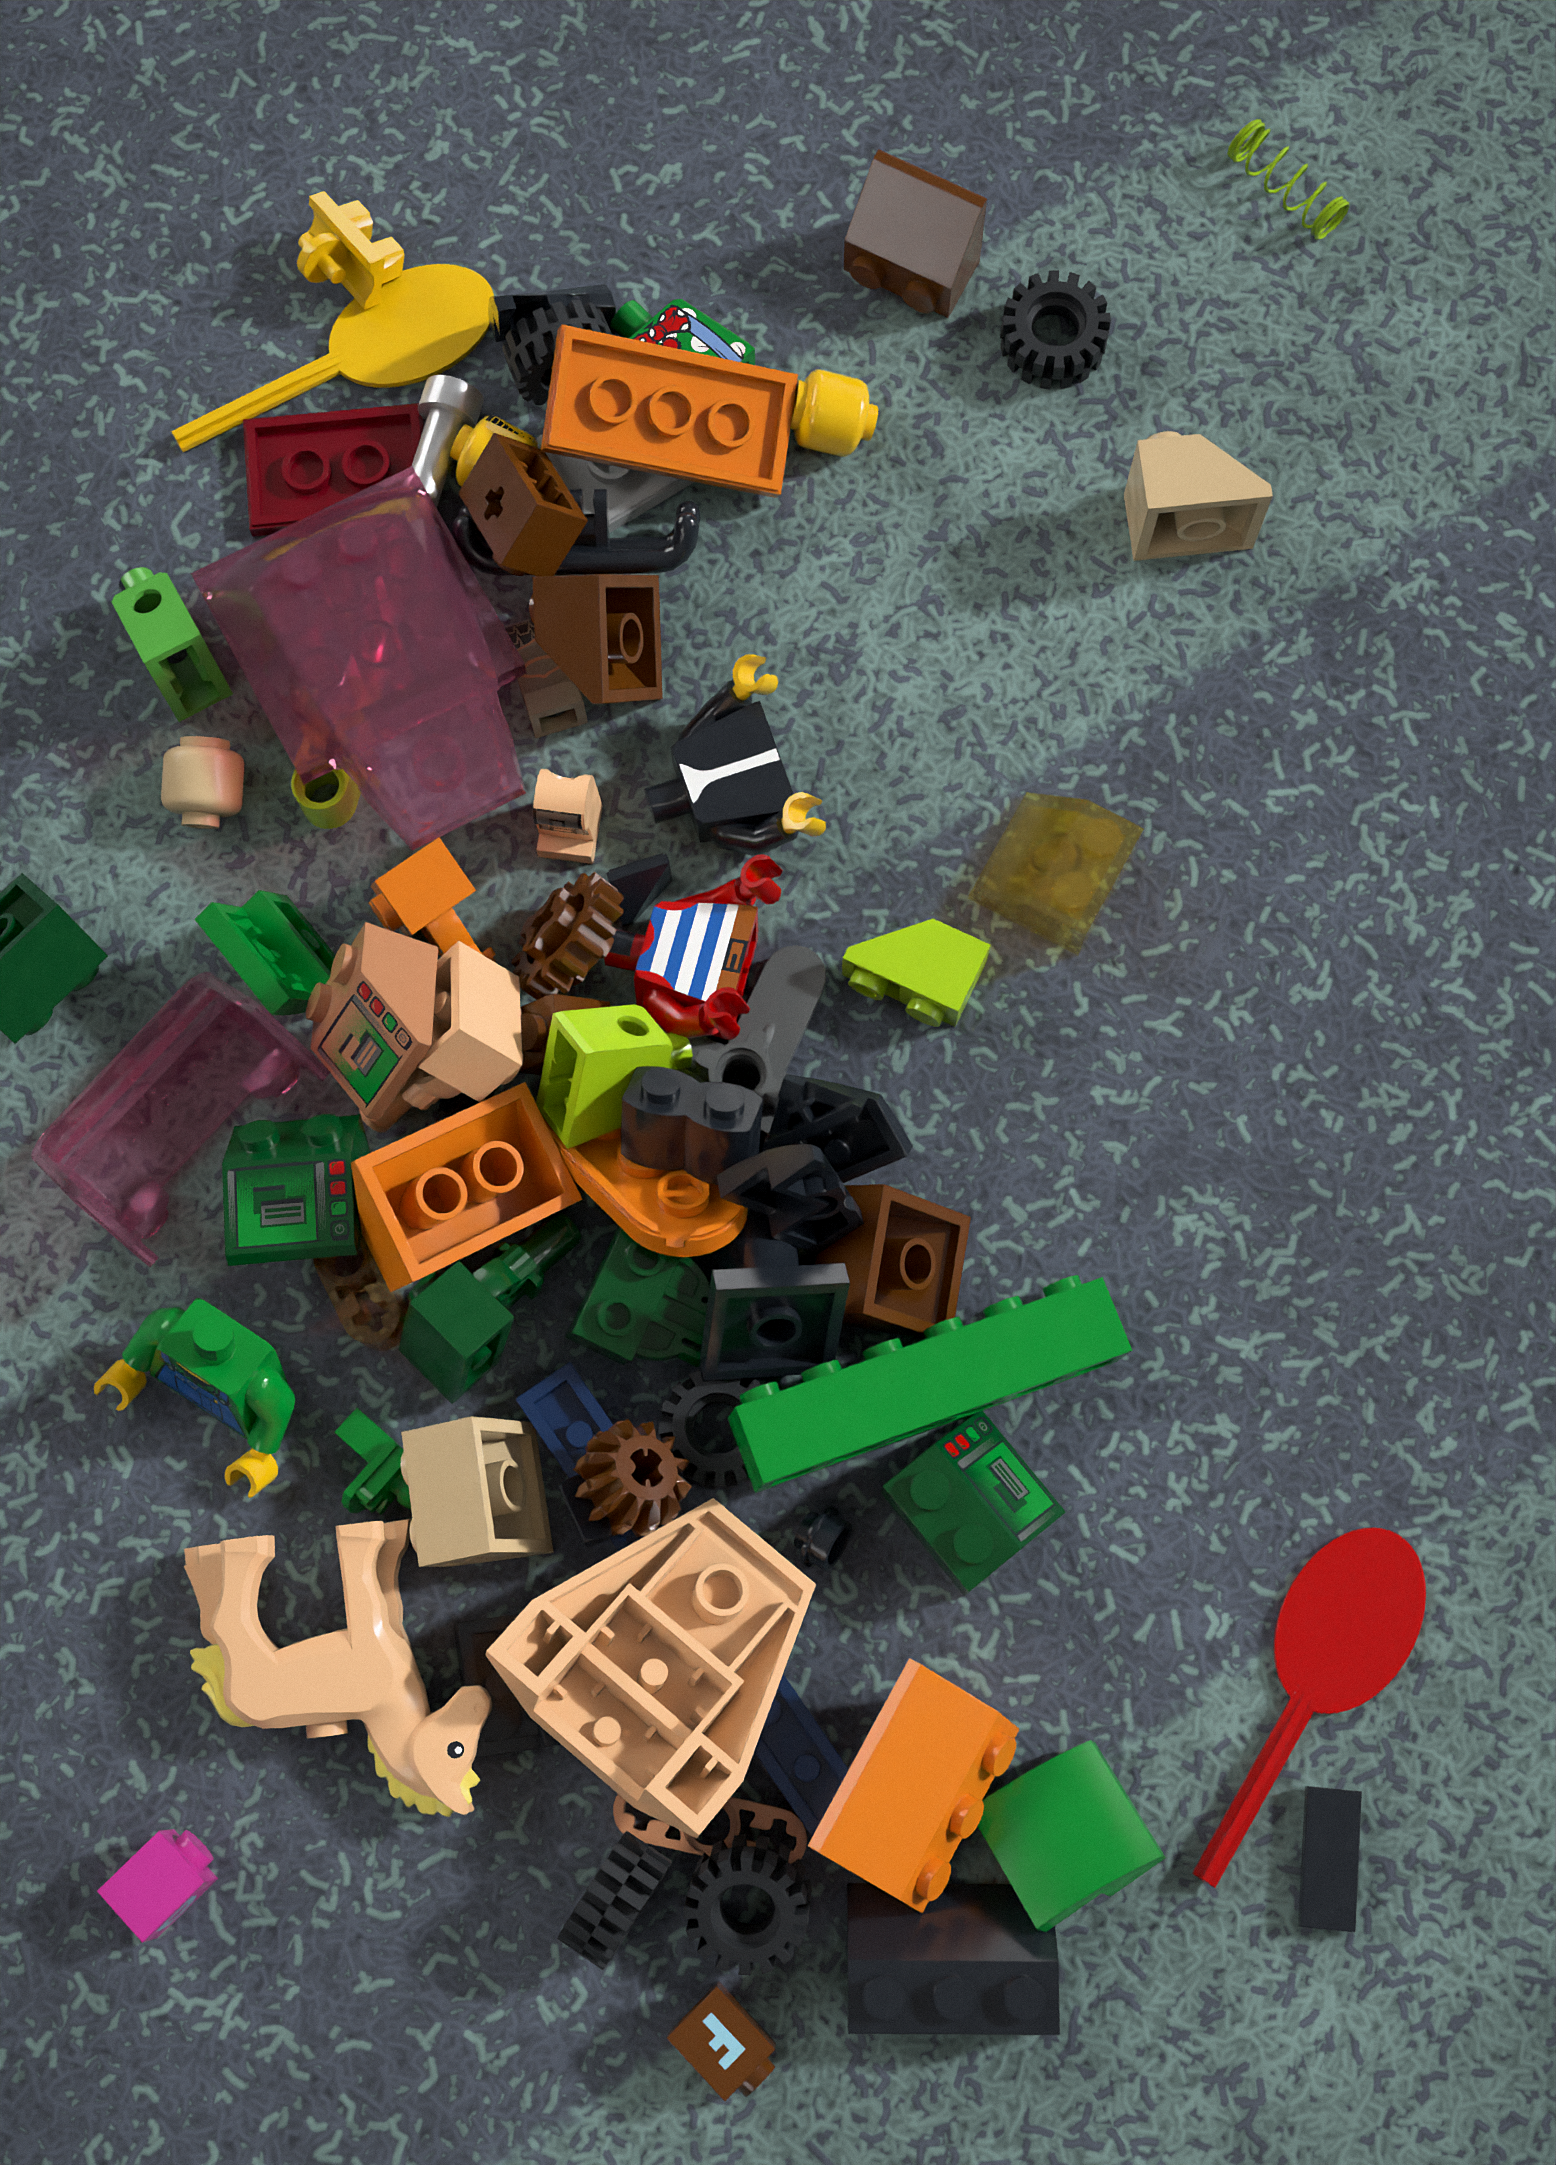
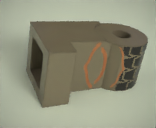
M528 619L504 626L505 635L515 664L516 678L535 739L588 723L580 690L537 644L532 620ZM565 711L563 714L557 717H546L552 714Z

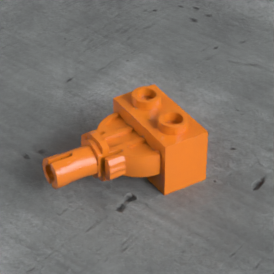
M440 837L379 877L370 886L376 897L371 899L368 904L385 929L394 932L400 928L402 933L408 937L421 930L429 943L438 947V955L440 957L460 941L496 963L493 957L496 954L493 949L488 947L481 952L452 909L453 906L474 893L476 889Z

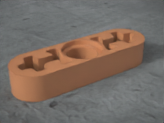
M617 1794L613 1806V1816L617 1827L623 1834L628 1831L644 1843L701 1856L706 1853L710 1857L713 1845L703 1844L695 1837L681 1830V1839L667 1837L666 1832L670 1825L658 1819L650 1820L646 1830L636 1828L635 1815L626 1812L627 1801ZM732 1796L722 1807L730 1818V1831L724 1839L727 1848L732 1847L734 1836L740 1834V1810L743 1809L755 1812V1817L749 1827L768 1830L772 1827L774 1819L786 1821V1833L797 1837L795 1848L791 1849L788 1862L791 1864L798 1858L801 1859L807 1846V1833L805 1826L794 1812L785 1808ZM747 1839V1846L755 1847L757 1841Z

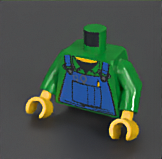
M200 1298L195 1299L186 1311L180 1307L159 1308L151 1312L123 1351V1359L117 1360L95 1383L94 1393L98 1396L108 1384L115 1386L122 1394V1402L117 1406L116 1410H124L145 1388L147 1380L144 1372L150 1371L152 1377L247 1439L251 1449L226 1468L225 1481L231 1486L245 1474L251 1483L248 1497H253L275 1480L278 1475V1466L271 1454L276 1453L280 1448L295 1405L294 1392L288 1384L275 1349L267 1341Z

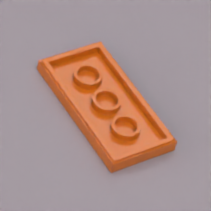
M562 324L557 331L541 451L776 498L781 495L798 374Z

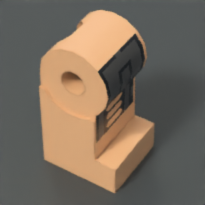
M541 769L539 771L533 805V819L539 832L536 849L538 857L593 864L603 807L593 775L584 774L576 778H567L550 772L549 769Z

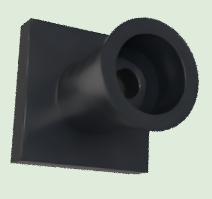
M748 1208L746 1223L737 1237L726 1246L711 1252L720 1270H712L700 1354V1366L704 1381L801 1375L810 1368L836 1359L850 1285L845 1263L799 1265L798 1247L772 1238L768 1215Z

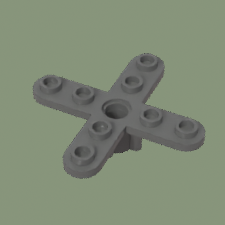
M798 945L783 947L774 952L766 962L747 1002L751 1009L750 1012L742 1014L737 1023L741 1028L738 1036L735 1039L729 1040L727 1045L720 1044L704 1036L688 1039L692 1048V1063L689 1068L679 1070L691 1076L699 1083L724 1082L729 1074L737 1070H747L757 1075L760 1082L752 1091L763 1098L761 1133L766 1136L769 1135L779 1101L778 1094L783 1078L788 1074L786 1071L824 992L826 971L824 963L818 954L807 947Z

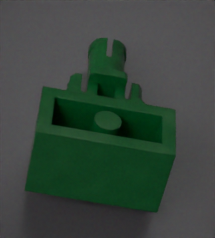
M556 1212L518 1245L513 1243L508 1245L506 1242H501L494 1248L493 1260L484 1264L473 1274L458 1261L442 1275L435 1271L423 1277L407 1296L410 1303L408 1311L402 1319L404 1328L398 1350L451 1404L457 1401L500 1362L514 1320V1316L509 1312V1309L525 1294L530 1299H534L540 1293L544 1283V1273L580 1243L581 1233L577 1226L566 1215Z
M618 1225L565 1338L622 1365L631 1362L634 1357L648 1361H664L677 1357L695 1367H699L701 1352L684 1345L683 1341L701 1350L707 1304L702 1301L708 1302L709 1281L702 1269L691 1258L668 1256L651 1251L635 1242Z

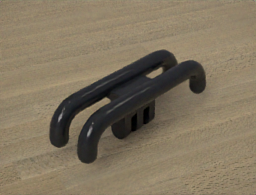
M570 489V493L584 514L583 489ZM594 489L593 508L595 514H584L588 521L554 575L658 574L672 571L686 562L696 548L700 524L699 507L692 501H684L679 504L676 510L674 528L666 536L609 538L607 489ZM463 505L458 511V517L453 522V536L458 552L468 565L481 573L497 576L513 575L502 569L494 561L491 548L482 533L477 529L476 522L466 505Z

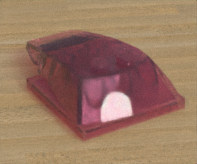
M413 466L191 573L198 590L303 785L334 769H343L358 785L360 793L368 804L412 851L526 794L512 735L502 713L497 691L500 689L499 687L527 674L525 663Z

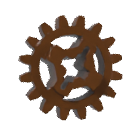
M593 872L590 876L582 873L574 885L568 881L563 888H557L551 892L545 904L534 915L527 918L519 934L523 938L520 939L518 944L523 949L512 959L511 964L516 967L512 973L519 977L520 989L535 1000H538L552 993L557 994L559 990L566 994L571 986H576L583 982L587 972L598 960L607 956L614 942L612 936L615 935L617 929L612 926V923L623 914V909L619 907V904L624 899V896L618 892L617 888L596 872Z

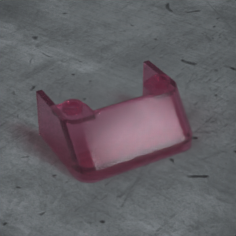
M203 972L186 982L44 1131L32 1150L31 1158L75 1204L147 1266L151 1267L159 1257L141 1239H148L160 1230L168 1218L169 1212L166 1207L169 1202V1194L162 1187L249 1094L257 1099H263L270 1095L279 1097L285 1094L297 1082L300 1076V1068L322 1082L331 1072L263 1006L214 974Z

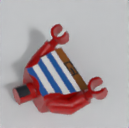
M764 854L756 855L744 864L740 877L715 889L685 897L675 902L661 901L655 904L646 935L622 930L616 931L615 935L612 936L614 938L612 947L604 958L605 966L635 971L636 1005L643 1007L666 1033H674L688 1039L708 1035L726 1040L735 1039L741 1029L736 1022L738 1014H748L751 1010L742 998L758 941V907L753 905L756 897L767 905L779 901L781 888L772 878L780 877L783 870L769 856Z

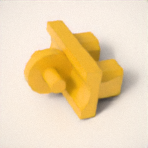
M325 191L309 196L308 205L313 209L314 219L308 232L304 233L298 241V245L302 248L297 260L298 270L309 282L320 283L328 279L334 284L341 282L364 309L378 305L380 303L382 284L402 276L404 250L392 237L373 243L369 241L372 236L373 222L370 212L359 200L337 206Z

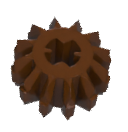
M627 1419L616 1422L604 1432L599 1431L590 1438L585 1447L587 1453L577 1461V1465L573 1469L586 1480L578 1487L575 1497L591 1499L595 1505L591 1511L589 1521H599L607 1516L612 1536L617 1534L623 1535L631 1529L636 1537L649 1535L658 1528V1525H666L675 1519L678 1511L681 1510L678 1502L687 1497L688 1491L692 1488L690 1484L679 1476L686 1470L690 1460L675 1458L670 1451L673 1448L676 1436L658 1440L653 1421L642 1423L635 1428Z

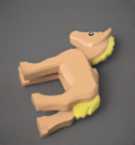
M410 1519L387 1523L371 1521L335 1526L343 1581L347 1628L308 1638L280 1649L266 1636L260 1624L257 1611L258 1592L262 1574L275 1557L274 1536L264 1535L223 1540L219 1544L184 1549L186 1561L184 1568L200 1607V1629L203 1637L212 1644L206 1648L190 1650V1654L194 1659L191 1669L202 1675L207 1681L202 1685L201 1689L208 1695L216 1711L224 1721L233 1726H257L262 1729L306 1725L307 1738H318L348 1733L347 1720H362L368 1733V1750L374 1754L376 1774L380 1778L386 1777L390 1794L394 1798L400 1797L408 1808L415 1804L418 1811L423 1815H435L438 1812L443 1816L450 1817L453 1811L462 1815H467L469 1812L474 1811L470 1788L476 1786L480 1779L472 1770V1763L476 1756L481 1730L491 1713L492 1700L487 1690L482 1686H464L456 1692L444 1707L435 1712H430L426 1687L420 1676L410 1641L402 1625L403 1605L399 1592L398 1574L401 1559L409 1544Z

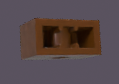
M493 433L458 492L476 522L477 529L482 533L491 548L494 561L502 569L516 576H524L525 573L535 576H554L588 521L545 452H542L537 447Z

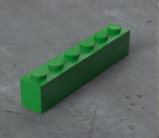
M1073 1275L1044 1287L1042 1290L1045 1298L1023 1305L1020 1296L1010 1297L983 1309L986 1318L963 1326L960 1317H954L923 1330L926 1340L902 1347L899 1338L888 1340L863 1351L864 1362L841 1369L838 1360L829 1361L804 1371L801 1374L804 1383L780 1391L777 1382H770L739 1395L742 1405L734 1408L728 1417V1421L755 1493L1118 1362L1133 1350L1103 1277L1082 1284L1079 1275Z

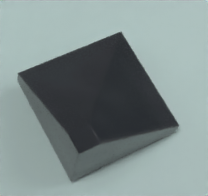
M657 854L610 869L606 873L608 882L624 896V899L619 904V907L623 909V914L619 917L622 928L632 925L672 882L667 854Z

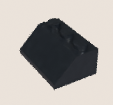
M847 1883L848 2034L1060 2035L1059 1960L1055 1926L1047 1932L1036 1929L1011 1884L947 1883L939 1897L934 1901H929L924 1912L921 1913L871 1883Z

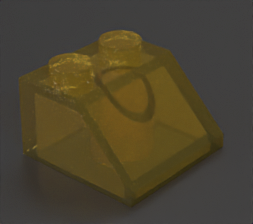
M1026 792L972 888L968 899L1079 956L1136 852L1144 828L1087 799Z

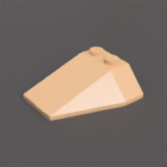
M712 1498L533 1599L489 1647L485 1655L530 1718L631 1806L698 1838L744 1780L816 1584L718 1501Z

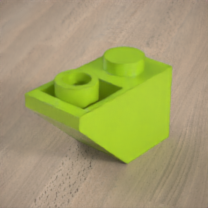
M932 918L849 946L842 959V975L850 978L848 985L853 990L868 998L882 1000L884 995H887L906 1004L905 1011L911 1017L924 1024L939 1027L943 1021L955 1027L985 967L991 945Z

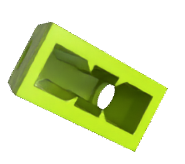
M636 1004L553 1013L536 1105L542 1117L566 1148L577 1146L621 1128L622 1097L637 1067L658 1066L677 1071L689 1068L693 1058L691 1044L687 1037L674 1033L665 1034L643 1007Z

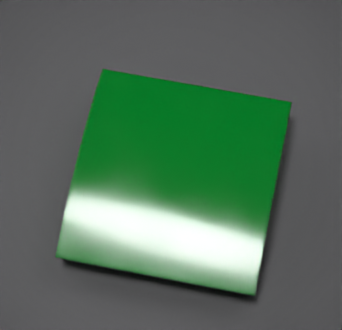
M258 890L242 907L211 902L194 919L271 1015L285 1016L305 1013L309 997L318 982L326 984L330 978L332 964L336 955L287 895Z
M1092 1740L1046 1761L982 1800L984 1810L978 1828L1036 1929L1044 1932L1049 1931L1101 1893L1109 1897L1113 1896L1166 1858L1098 1746Z

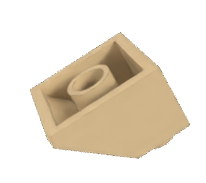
M1166 431L1156 433L1145 440H1138L1124 492L1133 560L1253 549L1273 497L1271 484L1201 434L1181 436L1177 432Z
M471 1416L401 1432L404 1448L401 1457V1471L409 1487L413 1517L410 1522L409 1533L412 1546L417 1552L419 1567H452L553 1553L537 1434L531 1422Z

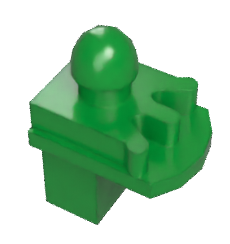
M356 1407L334 1433L369 1464L343 1492L341 1500L343 1507L350 1513H359L367 1508L371 1513L377 1511L382 1515L397 1497V1502L400 1505L411 1509L409 1487L401 1471V1457L404 1448Z

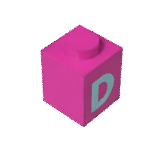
M174 1829L161 1830L133 1855L97 1892L142 1943L158 1938L218 1879L207 1867L214 1858L207 1847L190 1831L185 1830L179 1835Z

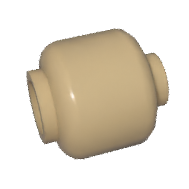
M185 736L180 738V746L173 747L165 752L163 757L161 800L167 810L176 814H182V826L218 829L220 817H230L241 811L244 760L240 754L230 750V741L213 737Z

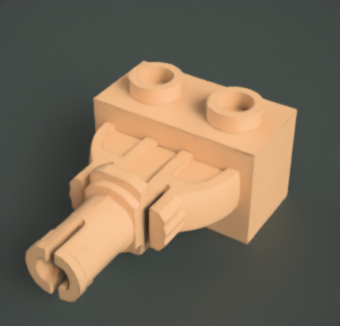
M460 941L437 960L431 1047L379 1121L367 1118L359 1109L365 1124L377 1132H386L412 1106L420 1110H426L439 1099H449L460 1093H464L474 1100L482 1102L498 1086L512 1081L519 1072L523 1062L519 977Z

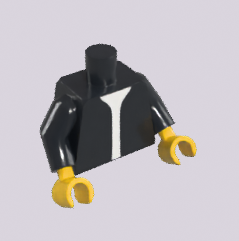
M746 654L740 657L733 668V680L728 681L709 699L679 733L678 741L670 747L672 763L677 778L644 789L655 824L690 813L700 842L712 841L718 848L751 856L766 854L797 838L799 832L812 837L820 836L824 833L826 829L825 821L815 817L806 819V814L810 808L822 804V800L804 792L793 793L761 702L751 703V695L753 693L769 695L778 687V678L775 675L765 674L756 683L754 681V673L760 665L765 663L766 657L754 654Z

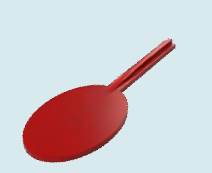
M1372 1527L1353 1530L1339 1536L1313 1555L1298 1573L1285 1595L1276 1621L1273 1655L1278 1679L1290 1699L1192 1872L1194 1876L1213 1888H1216L1313 1713L1333 1714L1344 1712L1369 1701L1391 1682L1409 1657L1423 1622L1426 1604V1583L1418 1555L1412 1546L1400 1535L1390 1530Z

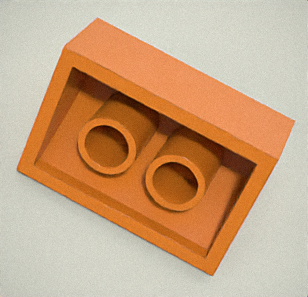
M526 1082L351 1162L361 1232L390 1293L582 1200Z
M909 1658L811 1838L808 1847L923 1913L928 1902L937 1899L946 1887L951 1874L949 1862L962 1838L969 1837L977 1828L984 1810L982 1800L994 1777L1002 1775L1009 1767L1016 1751L1015 1737L1020 1729L994 1708Z

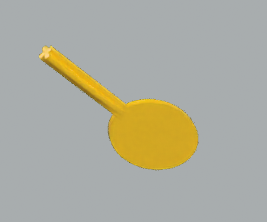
M432 264L403 270L402 276L382 284L380 303L378 305L364 309L354 298L344 308L335 321L330 333L329 354L171 432L180 450L185 452L242 424L243 419H252L339 375L359 385L391 388L418 383L431 376L441 374L469 355L486 335L490 327L488 303L489 298L494 296L493 290L486 279L480 274L458 265Z

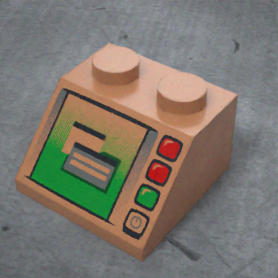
M365 922L352 944L343 943L338 949L327 983L318 982L313 988L306 1008V1019L313 1021L312 1051L367 1118L379 1121L431 1047L438 947Z

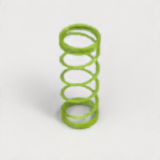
M1261 119L1249 122L1232 140L1227 152L1228 157L1233 162H1241L1247 157L1245 172L1250 176L1259 175L1268 169L1264 179L1265 192L1276 193L1287 187L1283 197L1284 210H1297L1299 207L1307 204L1302 214L1303 228L1311 229V235H1314L1315 239L1326 237L1344 219L1349 210V202L1343 196L1336 197L1326 205L1312 225H1307L1305 222L1307 212L1314 199L1327 186V181L1321 183L1315 192L1303 203L1294 207H1288L1286 205L1288 194L1295 181L1307 170L1308 164H1304L1285 185L1278 189H1269L1267 187L1269 176L1275 165L1287 154L1289 146L1284 147L1275 157L1274 161L1260 171L1250 172L1248 169L1250 159L1254 151L1270 134V128L1265 130V123H1262ZM1253 133V135L1250 137V139H1249V140L1244 144V146L1240 149V147L1242 146V144L1244 143V141L1250 136V134ZM1330 218H1332V219L1328 222V224H1327L1325 227H1323V226L1326 224V222H1327Z

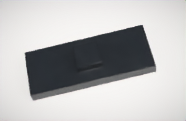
M1305 1786L1298 1926L1346 1932H1355L1362 1791Z

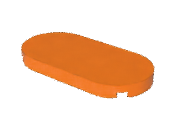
M545 1121L572 1179L641 1246L668 1256H700L726 1246L743 1229L747 1220L748 1208L721 1199L718 1185L701 1181L683 1169H652L636 1164L621 1154V1128L577 1146L566 1148Z

